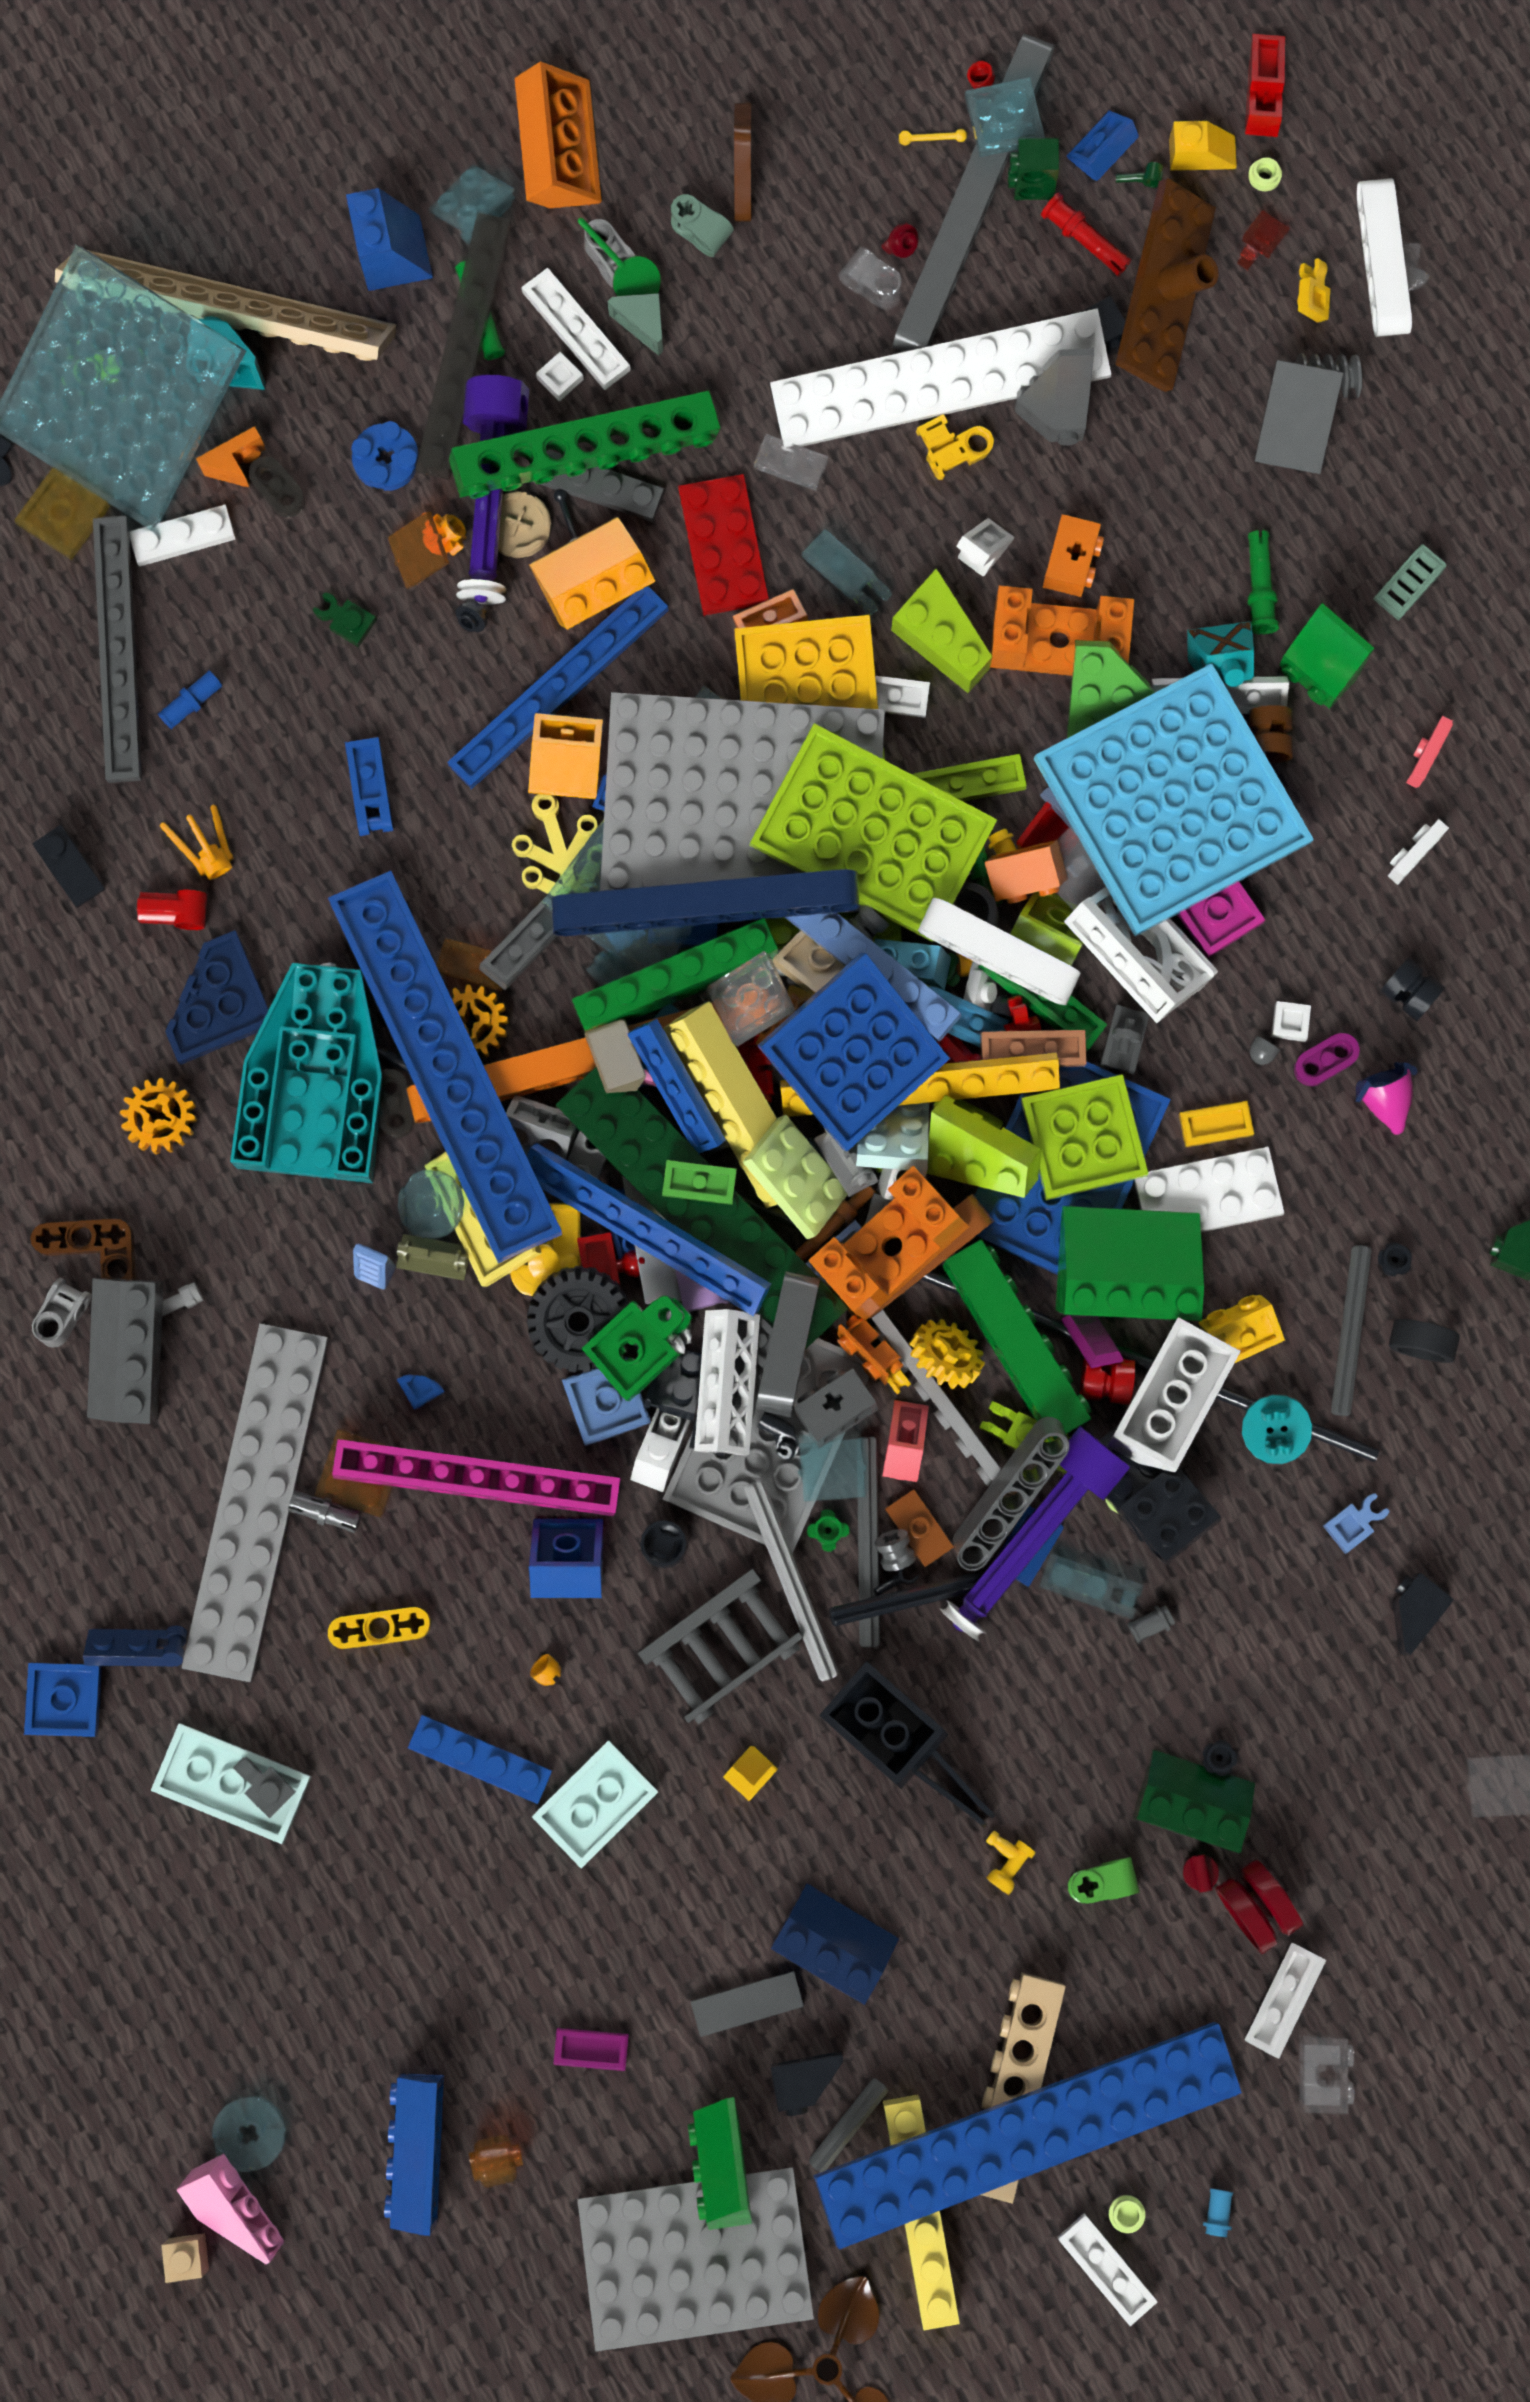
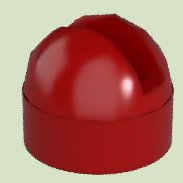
M978 61L968 69L967 79L975 90L984 92L994 85L995 73L988 62Z

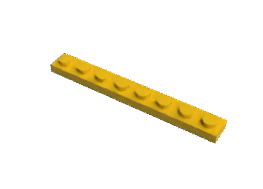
M1057 1053L944 1064L898 1106L940 1102L945 1095L954 1100L1058 1090L1060 1089ZM781 1080L783 1115L791 1117L813 1114L787 1081Z

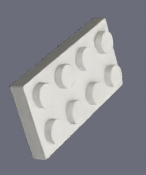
M1269 1147L1149 1171L1147 1177L1134 1180L1140 1210L1200 1213L1201 1232L1282 1216L1284 1214Z

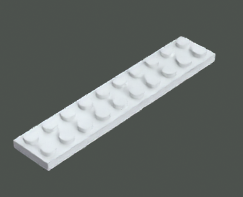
M1098 308L770 382L784 450L1016 399L1017 392L1021 388L1028 389L1030 387L1029 380L1033 376H1040L1043 373V366L1058 350L1094 348L1091 382L1110 378L1111 370Z

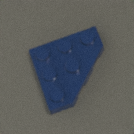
M236 930L203 943L192 975H189L179 998L180 1003L166 1028V1035L180 1065L258 1033L269 1011Z

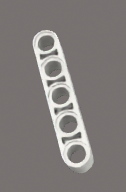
M1388 178L1359 181L1357 184V207L1374 335L1379 337L1409 334L1412 327V314L1394 180Z
M932 899L918 929L927 938L1060 1005L1067 1004L1081 974L1074 967L941 899Z

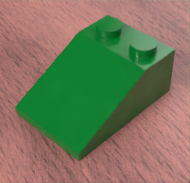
M1322 603L1286 651L1279 666L1283 668L1282 673L1288 677V680L1293 683L1299 682L1308 690L1307 694L1312 701L1318 705L1324 704L1330 709L1357 680L1374 647Z

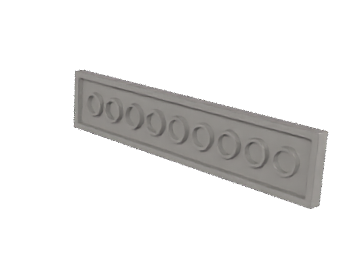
M259 1324L182 1669L253 1682L290 1517L288 1507L293 1492L296 1490L329 1342L328 1337Z

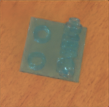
M473 164L428 210L462 231L460 234L461 238L467 244H470L472 241L477 242L479 237L486 231L483 225L487 228L492 227L489 217L497 222L499 217L513 205L511 201L515 198L512 194L515 189Z

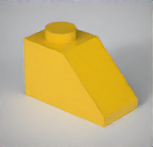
M1208 121L1173 122L1169 138L1170 171L1236 169L1234 135Z

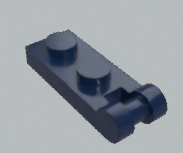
M171 1626L167 1630L89 1629L83 1653L85 1666H179L183 1662L184 1650L182 1646L186 1644L188 1632L181 1626Z

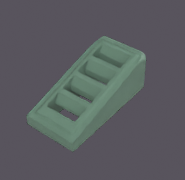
M1421 544L1373 600L1399 621L1441 576L1447 565L1430 549ZM1411 570L1424 582L1420 584L1407 572ZM1402 581L1414 593L1412 595L1409 594L1398 582ZM1391 590L1405 602L1403 606L1388 595Z

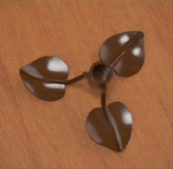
M864 2276L847 2279L832 2288L823 2298L818 2309L819 2327L823 2332L836 2336L830 2353L818 2356L812 2368L792 2370L793 2358L790 2352L778 2343L765 2342L751 2349L730 2377V2381L736 2390L752 2402H789L796 2394V2383L793 2377L814 2375L815 2379L822 2385L829 2386L834 2384L848 2402H889L882 2392L873 2387H864L853 2397L840 2380L842 2364L838 2357H836L842 2338L853 2345L862 2344L869 2340L878 2328L879 2309L868 2279Z

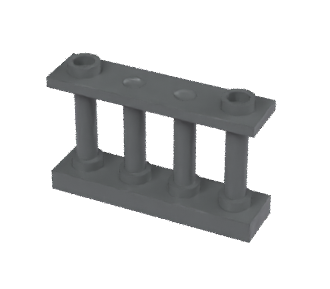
M753 1569L638 1653L646 1665L653 1662L656 1667L661 1666L690 1706L692 1712L684 1717L687 1723L695 1719L699 1725L715 1713L712 1705L777 1657L781 1656L785 1661L801 1649L797 1643L803 1639L798 1632L792 1638H789L758 1596L759 1590L756 1585L761 1580ZM738 1598L742 1603H747L778 1646L777 1649L762 1660L728 1615L731 1611L727 1606ZM709 1619L713 1624L717 1623L750 1668L733 1681L700 1636L702 1632L699 1627ZM680 1641L684 1645L689 1644L721 1688L719 1692L705 1702L671 1657L673 1652L670 1648Z

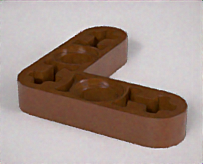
M735 103V222H751V103Z
M121 1219L43 1223L35 1227L31 1233V1245L43 1255L100 1253L101 1278L113 1279L109 1274L111 1263L123 1260L127 1264V1273L120 1279L135 1280L134 1233L130 1225ZM117 1226H119L122 1232L126 1233L125 1237L119 1239V1244H115L111 1238H100L103 1245L98 1246L99 1234L97 1227H101L100 1232L103 1234L114 1233ZM81 1228L89 1229L92 1235L89 1244L83 1247L76 1246L73 1240L75 1232ZM62 1229H67L65 1234L67 1248H63L64 1242L62 1241L50 1242V1248H46L43 1243L39 1242V1238L45 1237L48 1230L51 1235L59 1237L64 1236Z

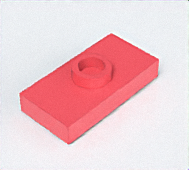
M1442 716L1429 740L1421 739L1413 756L1419 759L1406 782L1407 784L1415 788L1422 784L1453 726L1452 720Z

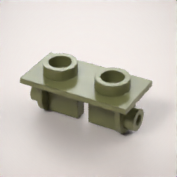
M403 1234L402 1242H399L397 1247L398 1261L396 1268L465 1280L469 1259L463 1246L460 1244Z

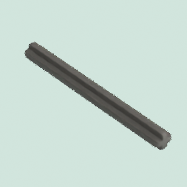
M860 1437L857 1439L859 1600L876 1597L873 1589L880 1585L879 1552L874 1544L877 1537H879L877 1439L874 1437ZM880 1616L859 1620L860 1646L878 1647L880 1645Z

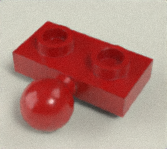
M612 1232L577 1238L583 1268L592 1267L601 1273H607L612 1280L617 1281L620 1287L619 1273H625L630 1277L640 1276L636 1250H630L623 1255L622 1259H616ZM640 1257L639 1263L644 1264L645 1259Z

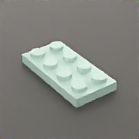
M179 1723L151 1791L284 1844L312 1776ZM243 1757L250 1759L262 1773L272 1766L296 1791L271 1818H268L244 1794L252 1785L233 1769Z

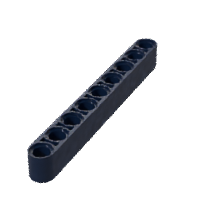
M839 869L557 895L552 898L553 934L558 936H578L853 911L860 907L858 873L854 870Z

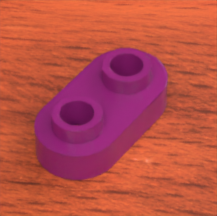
M1338 1033L1299 1056L1294 1064L1295 1077L1306 1086H1317L1353 1065L1360 1053L1358 1042L1353 1036L1346 1033ZM1336 1047H1342L1346 1051L1344 1058H1339L1335 1055L1334 1050ZM1307 1064H1313L1316 1067L1317 1073L1315 1075H1310L1306 1072L1305 1066Z

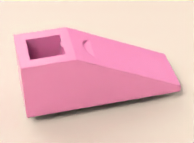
M224 2154L192 2169L177 2188V2192L197 2220L263 2263H270L284 2243L276 2226L272 2224L256 2197L251 2194L235 2167L231 2165Z

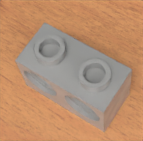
M514 1095L506 1114L526 1156L530 1147L538 1143L567 1160L574 1144L577 1128L559 1109Z

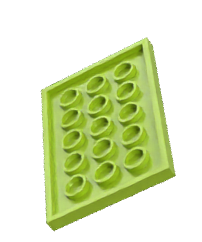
M814 723L749 846L800 873L839 869L856 871L858 873L859 904L872 907L878 914L933 942V940L918 931L932 899H941L953 905L997 819Z

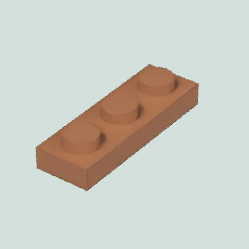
M1085 1030L981 1032L980 1034L981 1060L1057 1053L1059 1067L1086 1065Z

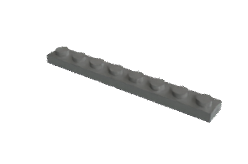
M127 516L93 518L105 779L108 783L142 781L129 519Z

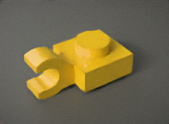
M1317 258L1315 259L1313 271L1312 267L1305 263L1300 265L1299 275L1302 279L1299 282L1297 303L1300 313L1315 322H1322L1329 319L1330 288L1324 285L1327 264Z

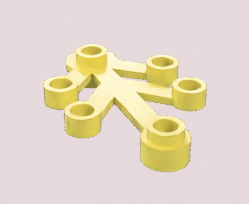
M537 794L532 801V810L535 817L544 822L553 854L532 844V840L526 835L516 836L512 841V848L518 857H528L559 873L563 886L544 878L541 870L535 866L524 869L522 873L524 885L529 889L537 888L552 897L563 894L590 892L589 889L601 869L602 861L595 863L591 858L595 853L602 854V847L595 846L588 851V865L578 881H576L573 868L590 837L597 833V820L591 815L580 817L577 822L578 831L568 850H566L556 818L560 810L558 799L555 795ZM549 800L552 804L549 809L543 810L539 807L540 802ZM584 822H592L594 824L593 829L584 831L581 828ZM521 841L529 844L528 849L525 851H519L516 846ZM536 873L539 878L536 882L530 883L526 880L527 875Z

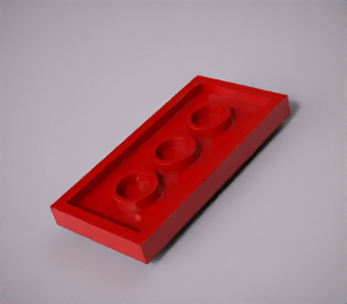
M744 474L678 486L703 616L754 607L769 600Z

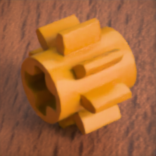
M437 513L427 522L429 527L424 531L426 534L425 541L434 553L445 556L449 552L454 556L464 547L462 542L467 539L465 536L466 529L458 517L449 514L441 517Z

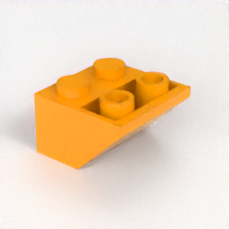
M535 713L528 793L596 799L603 719Z

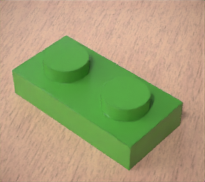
M667 1160L662 1196L732 1205L737 1169Z

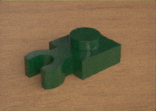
M324 592L322 597L331 606L326 611H321L319 608L314 607L313 612L315 616L322 621L332 620L329 626L330 630L359 647L377 621L376 616L348 599L341 607L333 595Z

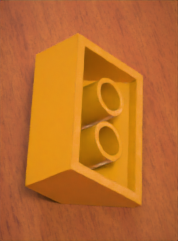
M618 517L529 564L559 625L567 630L655 582L641 551Z

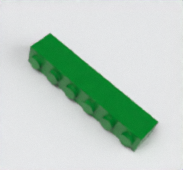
M763 918L572 999V1002L585 1033L618 1020H625L627 1023L772 962L773 958L778 954V948Z
M981 1239L946 1259L943 1268L1036 1422L1045 1417L1056 1418L1062 1423L1066 1436L1077 1431L1080 1426L1084 1427L1091 1420L1089 1413L1092 1412L1084 1396L1082 1394L1077 1396L1070 1384L1073 1383V1379L1068 1369L1063 1364L1060 1366L1057 1364L1052 1355L1055 1350L1045 1334L1040 1336L1034 1326L1037 1321L1029 1306H1022L1015 1294L1018 1293V1289L1009 1275L1004 1276L998 1267L1000 1260L991 1245L986 1247ZM1050 1436L1047 1438V1440L1049 1442H1052L1058 1436Z

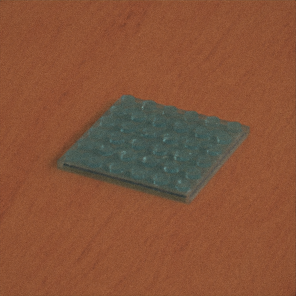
M76 245L0 401V434L148 529L154 530L158 523L161 522L246 350L90 251Z

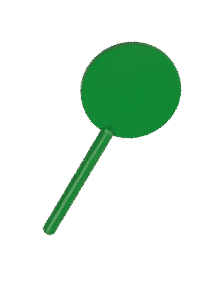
M582 217L578 218V223L618 265L613 276V289L616 296L658 294L661 283L660 273L651 260L642 256H632L622 261Z

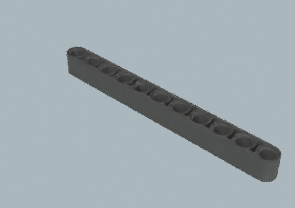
M1025 33L1022 35L899 324L892 344L893 349L906 352L931 345L1010 158V154L1013 151L1051 61L1055 44Z

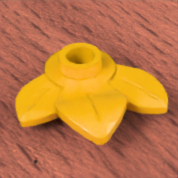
M543 1243L539 1245L542 1254L530 1260L528 1265H522L510 1273L512 1282L520 1293L533 1296L541 1282L545 1281L552 1273H557L566 1267L574 1268L579 1266L576 1254H570L559 1259L553 1248Z

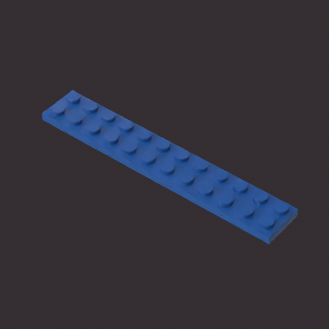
M392 871L328 897L334 914L497 1263L499 1264L561 1236L562 1230Z
M1212 2022L813 2176L836 2247L840 2250L1231 2098L1242 2092L1219 2023Z

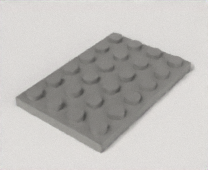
M819 1338L805 1350L791 1417L769 1413L792 1424L795 1428L799 1449L798 1453L789 1460L781 1459L777 1455L774 1435L758 1428V1424L764 1414L763 1411L756 1410L764 1370L756 1363L750 1454L736 1455L724 1453V1456L694 1451V1449L689 1448L691 1434L663 1500L766 1545L744 1491V1487L755 1481H763L793 1554L845 1435V1432L819 1449L796 1415L794 1406L799 1404L797 1400L804 1393L815 1389L817 1392L828 1385L826 1381L840 1370L848 1372L853 1368L866 1386L869 1376L861 1366L863 1362L856 1354L850 1356L842 1348ZM739 1392L735 1404L736 1411L741 1407L742 1397ZM833 1400L828 1402L829 1408H833L835 1412L841 1409L839 1403H835ZM733 1426L730 1429L729 1445L738 1446L739 1432Z
M793 2168L746 2174L752 2224L709 2230L706 2220H699L697 2197H703L702 2182L577 2199L595 2352L814 2319Z

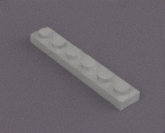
M883 1310L872 1317L876 1324L873 1328L879 1334V1341L885 1340L887 1343L889 1342L897 1354L902 1357L900 1360L904 1365L901 1368L902 1372L906 1373L909 1370L918 1380L913 1384V1387L924 1401L932 1399L938 1407V1410L933 1414L945 1430L952 1426L959 1436L954 1442L966 1458L971 1455L975 1457L980 1464V1467L975 1469L987 1486L991 1485L1001 1471V1468L935 1379L925 1376L927 1372L925 1368H917L916 1364L919 1358L911 1356L912 1348Z

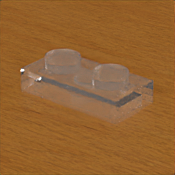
M766 434L754 462V469L817 491L828 463V456Z

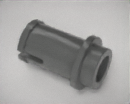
M1156 1605L1154 1606V1611L1133 1622L1127 1623L1137 1644L1164 1629L1167 1632L1170 1631V1626L1174 1625L1175 1622L1166 1605L1160 1608Z

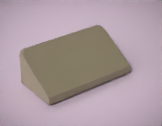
M625 1020L614 1021L586 1031L584 1034L606 1093L637 1091L646 1078L638 1053L627 1035L629 1029Z

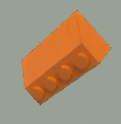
M540 61L515 77L526 201L547 208L599 204L602 200L590 81Z

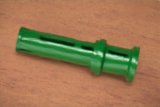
M1259 530L1248 534L1252 592L1247 597L1248 605L1251 606L1252 633L1258 635L1270 634L1279 630V621L1275 620V604L1278 602L1276 592L1272 590L1269 532L1265 530L1261 532L1262 537H1259Z

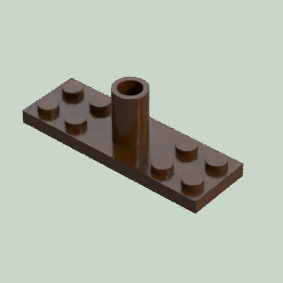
M1169 178L1159 181L1115 363V365L1164 392L1173 390L1195 295L1197 292L1213 287L1217 283L1219 275L1216 262L1212 257L1205 254L1216 207Z

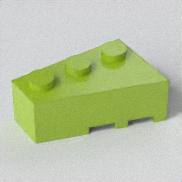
M935 569L894 615L891 631L964 691L969 693L990 669L992 655L942 576Z
M945 1095L931 1112L928 1169L926 1174L1025 1198L1038 1180L1041 1149L1005 1128L999 1130L982 1120L984 1116L975 1111L971 1114L954 1104L955 1100Z

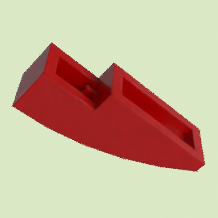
M1252 34L1245 135L1278 137L1282 120V93L1285 84V36Z

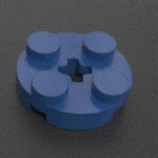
M388 421L383 424L373 425L364 430L352 443V463L357 476L365 485L381 488L384 491H392L405 486L414 477L419 461L418 448L411 434L399 427L397 423ZM383 450L386 452L392 451L394 453L391 455L392 462L386 464L385 461L378 462L376 459L380 457L379 453Z

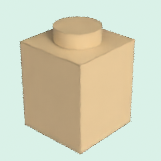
M205 2233L169 2238L161 2245L165 2283L202 2278L209 2271Z

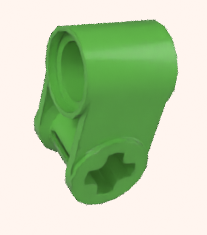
M1131 1857L1109 1861L1097 1867L1078 1871L1069 1878L1067 1884L1070 1897L1077 1902L1085 1904L1107 1899L1113 1900L1140 1893ZM1083 1877H1085L1086 1881L1093 1882L1094 1888L1089 1890L1088 1897L1085 1893L1078 1892L1077 1886L1083 1884Z

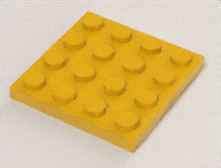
M870 615L734 629L741 701L878 709Z

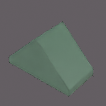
M659 294L611 297L608 301L609 316L659 356L663 352Z

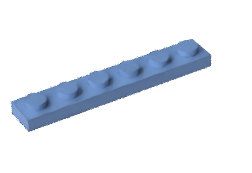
M838 913L785 917L844 966H847L861 952L866 953L936 1041L940 1042L962 1017L957 1009Z

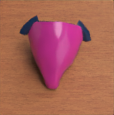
M1406 1062L1393 1063L1394 1069L1373 1074L1362 1081L1358 1080L1356 1083L1355 1102H1361L1362 1100L1374 1115L1395 1135L1405 1131L1406 1119L1413 1099L1411 1075H1416L1418 1072L1415 1066Z

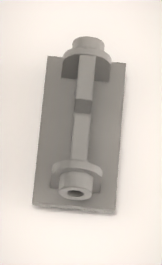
M826 1129V1133L813 1139L849 1197L879 1181L871 1167L856 1166V1144L846 1152L842 1150Z

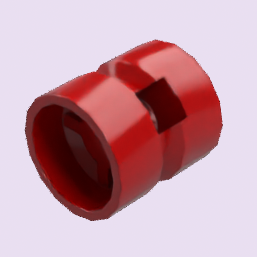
M1084 1357L1080 1394L1086 1400L1100 1402L1103 1397H1107L1110 1403L1130 1405L1135 1380V1360L1123 1359V1362L1091 1368Z

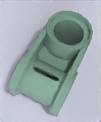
M689 194L680 195L671 204V226L673 230L709 257L716 255L734 231L732 224L723 215L711 210L694 196Z

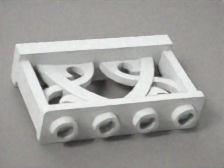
M1105 887L1092 897L1082 901L1064 922L1152 1019L1158 1023L1167 1014L1200 991L1218 971L1170 918L1141 933L1155 947L1158 962L1143 956L1131 943L1129 933L1131 929L1118 907L1117 912L1115 911L1112 902L1115 905L1116 903L1107 887ZM1101 904L1103 905L1106 914L1099 908ZM1171 985L1180 989L1181 991L1177 993Z

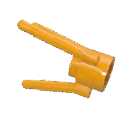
M211 805L210 809L221 848H218L217 844L209 845L194 817L191 814L186 816L192 831L202 847V850L198 853L200 859L166 823L162 822L160 824L161 829L195 865L200 876L206 875L209 880H212L232 869L230 861L234 857L229 850L216 805Z

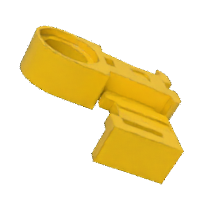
M944 414L917 427L916 430L917 435L921 436L928 449L926 459L938 480L944 479V472L965 461L970 466L987 457L994 443L991 432L984 427L976 426L957 435L954 441L955 434L954 432L949 434L945 426L948 421ZM974 435L984 437L987 442V448L981 452L973 451L968 443L969 438Z

